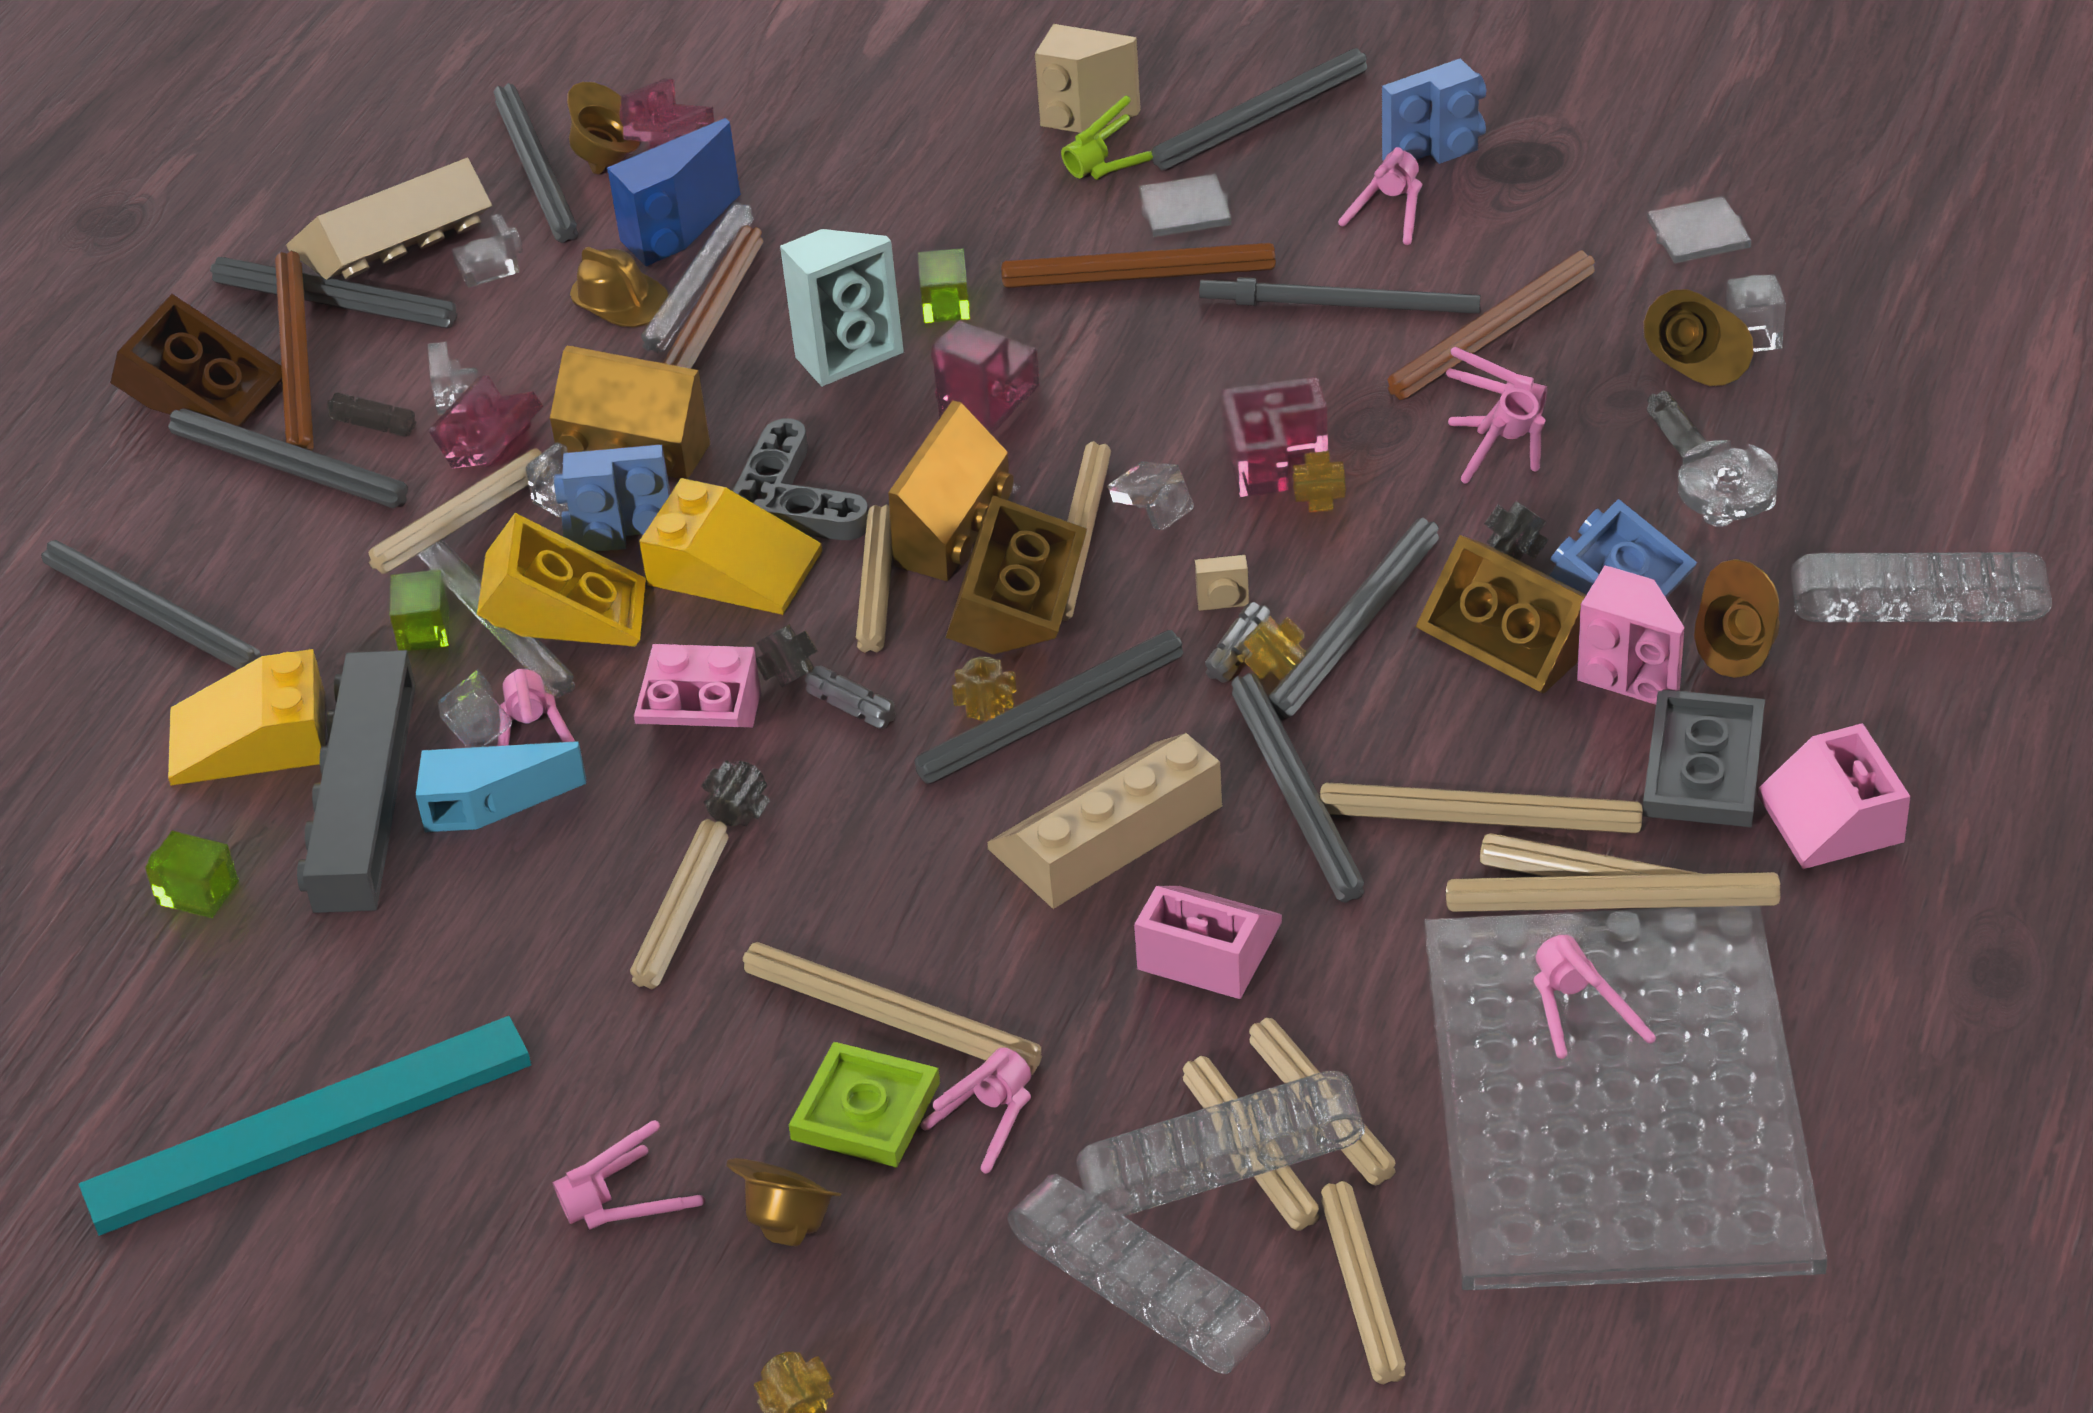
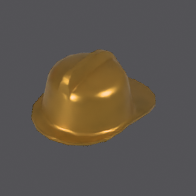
M580 82L572 86L567 94V103L572 121L569 135L570 147L575 154L589 163L594 174L599 175L605 167L619 163L626 153L636 151L640 146L633 114L626 101L607 86L595 82Z
M586 247L582 250V262L579 264L577 271V281L573 284L570 292L573 303L607 322L622 327L648 325L660 319L668 310L670 297L666 288L658 281L642 273L629 253L621 249H604L599 251L591 247Z
M1688 289L1671 290L1660 295L1649 306L1643 321L1644 338L1649 350L1668 366L1690 379L1707 386H1723L1739 379L1749 368L1754 354L1753 338L1746 324L1733 313L1703 295Z
M1733 559L1721 562L1709 573L1696 618L1694 639L1697 651L1706 665L1718 674L1733 678L1750 675L1763 665L1771 646L1778 636L1780 624L1779 597L1775 585L1763 570L1751 562Z
M734 1158L727 1160L726 1166L745 1179L746 1216L748 1221L759 1226L764 1236L774 1243L794 1247L800 1245L806 1234L817 1232L821 1226L831 1197L833 1195L841 1196V1193L828 1191L810 1179L781 1167L748 1159Z

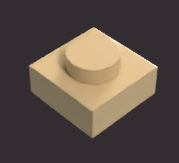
M1246 555L1195 560L1196 595L1199 611L1241 607L1249 603Z

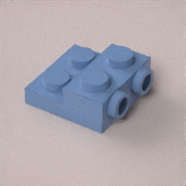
M1460 58L1383 85L1382 160L1384 161L1386 156L1396 147L1410 153L1416 160L1431 155L1439 164L1478 150V137L1484 135L1486 131L1485 121L1478 111L1479 100L1486 97V85L1482 76L1474 72Z
M662 444L563 453V474H555L554 476L557 503H567L569 510L562 511L563 536L569 540H574L575 543L593 552L626 549V536L644 534L671 494Z
M1618 499L1605 513L1601 512L1598 508L1592 512L1578 530L1582 536L1577 541L1569 536L1558 547L1550 559L1556 564L1550 577L1587 595L1606 565L1654 579L1667 598L1691 573L1698 562Z

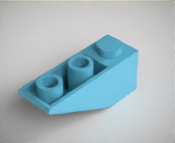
M579 741L422 750L416 799L424 831L438 832L479 829L586 784Z

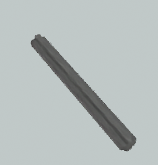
M1353 48L1154 146L1151 150L1152 161L1160 170H1168L1365 72L1367 69V57L1358 48Z
M507 83L504 87L497 86L493 92L496 98L495 103L552 233L558 242L564 243L568 239L574 241L579 234L576 228L577 223L519 93L513 84Z
M218 257L215 263L211 265L212 280L216 283L277 295L276 267L227 257ZM302 272L305 301L441 328L452 327L453 322L457 319L456 305L452 301L334 278L326 280L322 276Z
M184 408L179 411L174 410L169 416L171 421L168 428L174 435L390 508L401 507L407 501L408 486L402 481Z
M1419 518L1410 526L1269 695V700L1277 714L1284 718H1290L1296 713L1438 541L1437 531L1439 527L1434 521L1428 522L1425 518Z
M57 540L48 542L46 550L41 554L42 561L46 565L236 669H240L261 657L259 649Z
M1166 630L917 755L914 762L918 776L926 784H932L1180 658L1183 654V644L1180 637H1177L1172 630Z
M1251 673L1246 674L1244 677H1235L1231 683L1233 687L1232 695L1336 898L1344 903L1351 899L1361 898L1364 894V880L1324 803L1321 801L1310 776L1258 677Z

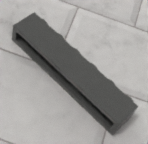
M407 650L346 653L342 674L335 675L334 696L336 707L329 710L327 714L329 743L328 746H322L320 749L322 779L321 783L314 784L312 791L315 815L314 820L307 821L305 825L307 856L306 859H300L297 866L299 889L301 892L307 891L313 913L377 910L416 689Z

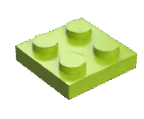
M833 1042L789 1123L791 1140L898 1167L940 1084L939 1068Z

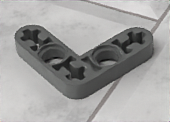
M782 418L769 423L764 428L733 492L808 536L836 540H853L866 534L868 504L862 496L848 492L792 485L808 452L804 424L791 418ZM778 446H782L783 451L779 450ZM768 469L781 470V472L774 475L759 474ZM757 493L761 494L762 499H758ZM797 507L812 508L810 511L801 514L789 512Z

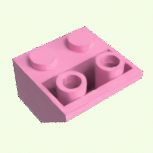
M1604 566L1581 603L1577 681L1655 705L1658 690L1680 691L1684 626L1654 579L1610 566Z
M653 644L634 714L635 724L753 728L761 695L754 647Z
M1863 723L1812 736L1758 788V797L1802 869L1905 842L1910 795Z
M1156 886L1134 924L1137 970L1241 999L1282 923V914L1183 886Z

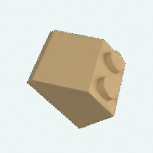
M1053 24L1035 52L1040 126L1081 133L1124 96H1129L1131 102L1108 124L1124 114L1129 115V117L1137 116L1140 112L1137 38Z

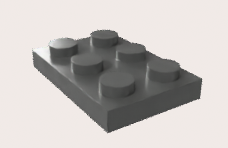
M1658 690L1642 816L1752 827L1765 699Z

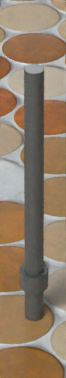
M1238 277L1237 281L1201 279L1199 287V298L1236 300V305L1255 306L1256 301L1479 314L1481 295L1257 283V278Z

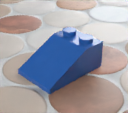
M726 118L607 167L620 241L645 266L685 250L741 195L731 126Z

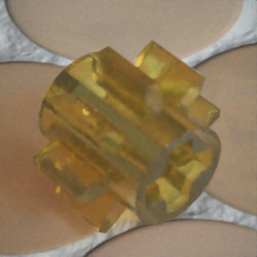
M1329 451L1305 453V464L1293 465L1292 467L1295 502L1308 501L1309 512L1330 511L1334 509L1333 499L1346 497L1343 461L1330 462Z
M1268 616L1242 642L1251 651L1244 658L1246 659L1244 662L1261 679L1269 671L1278 679H1281L1305 656L1306 651L1298 644L1305 637V633L1288 616L1280 624L1271 616Z
M986 656L976 657L969 660L963 669L955 670L956 684L952 685L954 706L966 705L968 718L972 717L977 720L987 721L1003 713L1005 708H1013V693L1016 692L1014 671L1002 673L1001 660Z
M794 1351L784 1352L770 1359L761 1371L762 1380L754 1384L760 1397L757 1402L763 1413H825L827 1409L826 1399L834 1395L828 1383L832 1378L820 1357L812 1358L806 1363L801 1353Z

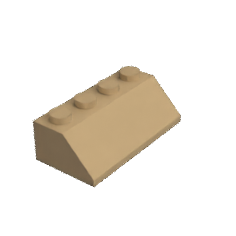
M467 157L319 215L289 241L286 246L289 252L291 250L297 252L300 255V261L326 280L339 274H343L345 279H350L367 271L370 268L368 263L380 258L383 264H387L407 254L406 247L418 243L420 249H424L444 239L443 232L455 228L457 234H461L482 223L479 216L488 210L492 204Z
M1187 733L1155 742L987 842L988 850L1054 909L1221 808L1220 761Z

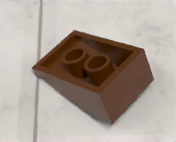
M171 294L117 351L110 383L149 409L170 415L174 410L179 411L184 408L241 427L282 381V367L174 294Z

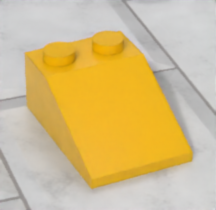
M684 478L679 480L639 541L647 585L781 615L785 613L822 552V543L730 489Z
M514 513L485 554L477 615L488 620L492 625L505 628L521 637L635 647L640 641L646 578Z
M309 649L261 656L172 706L170 710L168 772L170 785L319 765L320 749L322 746H325V691L314 650Z

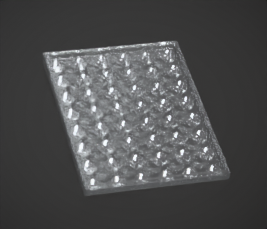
M1760 906L1672 907L1425 919V942L1462 1290L1826 1274L1828 1259ZM1557 935L1572 936L1587 959L1593 963L1598 973L1654 1033L1656 1037L1655 1042L1652 1044L1645 1042L1596 988L1588 983L1583 990L1575 994H1564L1558 990L1554 991L1567 1049V1056L1564 1059L1558 1058L1551 1039L1541 993L1533 982L1534 977L1541 972L1535 957L1540 946L1548 939Z

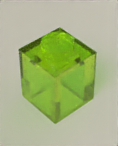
M964 248L918 252L924 323L970 319Z
M441 569L391 575L390 619L398 650L412 651L449 646V603Z
M171 831L159 849L151 854L145 867L158 905L209 918L215 916L239 882L228 844L176 831Z

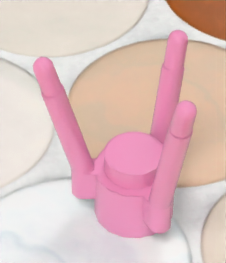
M1399 147L1390 152L1375 171V176L1371 183L1339 219V225L1342 227L1346 226L1379 189L1389 196L1406 193L1407 202L1403 243L1405 245L1411 244L1417 195L1422 187V183L1416 179L1419 171L1416 158Z
M1458 347L1451 349L1452 356L1507 381V383L1504 384L1452 368L1447 369V377L1500 394L1504 392L1507 386L1523 388L1536 397L1539 406L1537 415L1542 416L1547 396V386L1536 384L1532 377L1516 374ZM1486 416L1450 417L1448 424L1450 426L1478 427Z
M1512 386L1505 388L1500 400L1477 428L1479 434H1485L1486 432L1487 434L1461 476L1463 483H1468L1499 435L1507 439H1517L1529 432L1530 468L1534 472L1540 469L1541 431L1546 420L1544 417L1537 415L1539 409L1538 401L1531 392Z
M517 669L505 678L503 682L505 702L498 708L500 725L497 746L509 745L512 720L516 719L519 722L529 724L539 719L542 713H547L562 742H575L556 707L554 695L545 693L543 680L539 674L528 669Z
M1557 935L1548 939L1540 946L1535 957L1541 972L1534 977L1533 982L1541 993L1551 1039L1558 1058L1564 1059L1567 1056V1049L1554 991L1558 990L1564 994H1575L1583 990L1588 983L1596 988L1645 1042L1649 1044L1655 1042L1656 1037L1654 1033L1598 973L1593 963L1587 959L1572 936Z
M1005 1047L998 1048L982 1066L948 1089L933 1102L935 1111L921 1122V1128L925 1131L930 1130L974 1094L982 1103L990 1107L1007 1104L1008 1107L980 1168L983 1173H990L1019 1111L1031 1099L1030 1093L1024 1088L1031 1079L1030 1067L1015 1051Z
M656 1120L634 1131L586 1164L566 1172L567 1176L552 1182L569 1223L573 1224L585 1219L589 1230L611 1221L699 1207L705 1203V1198L702 1195L603 1209L602 1204L612 1200L604 1179L647 1155L648 1148L645 1145L634 1147L659 1130L660 1124Z

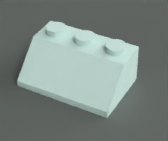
M820 229L780 246L795 358L821 387L904 353L892 244L887 236Z

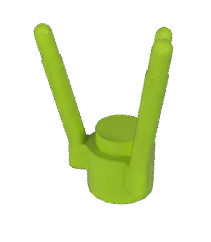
M1129 96L1121 98L1089 128L1077 134L1075 141L1062 148L1061 156L1063 162L1074 177L1080 179L1090 173L1097 180L1109 172L1152 160V152L1147 151L1111 162H1104V159L1108 157V149L1104 140L1128 123L1130 117L1124 114L1108 126L1106 125L1131 102Z

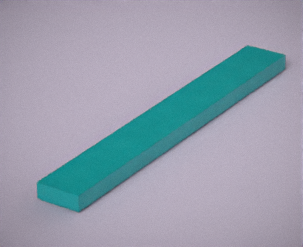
M506 1016L78 1184L97 1234L100 1236L531 1066L529 1053L510 1016Z

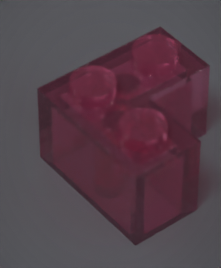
M959 320L943 336H940L932 346L931 359L934 364L935 396L938 402L939 419L952 400L961 402L992 435L1040 386L1037 349Z
M1318 377L1222 390L1223 435L1240 497L1287 491L1288 458L1328 452L1327 406Z

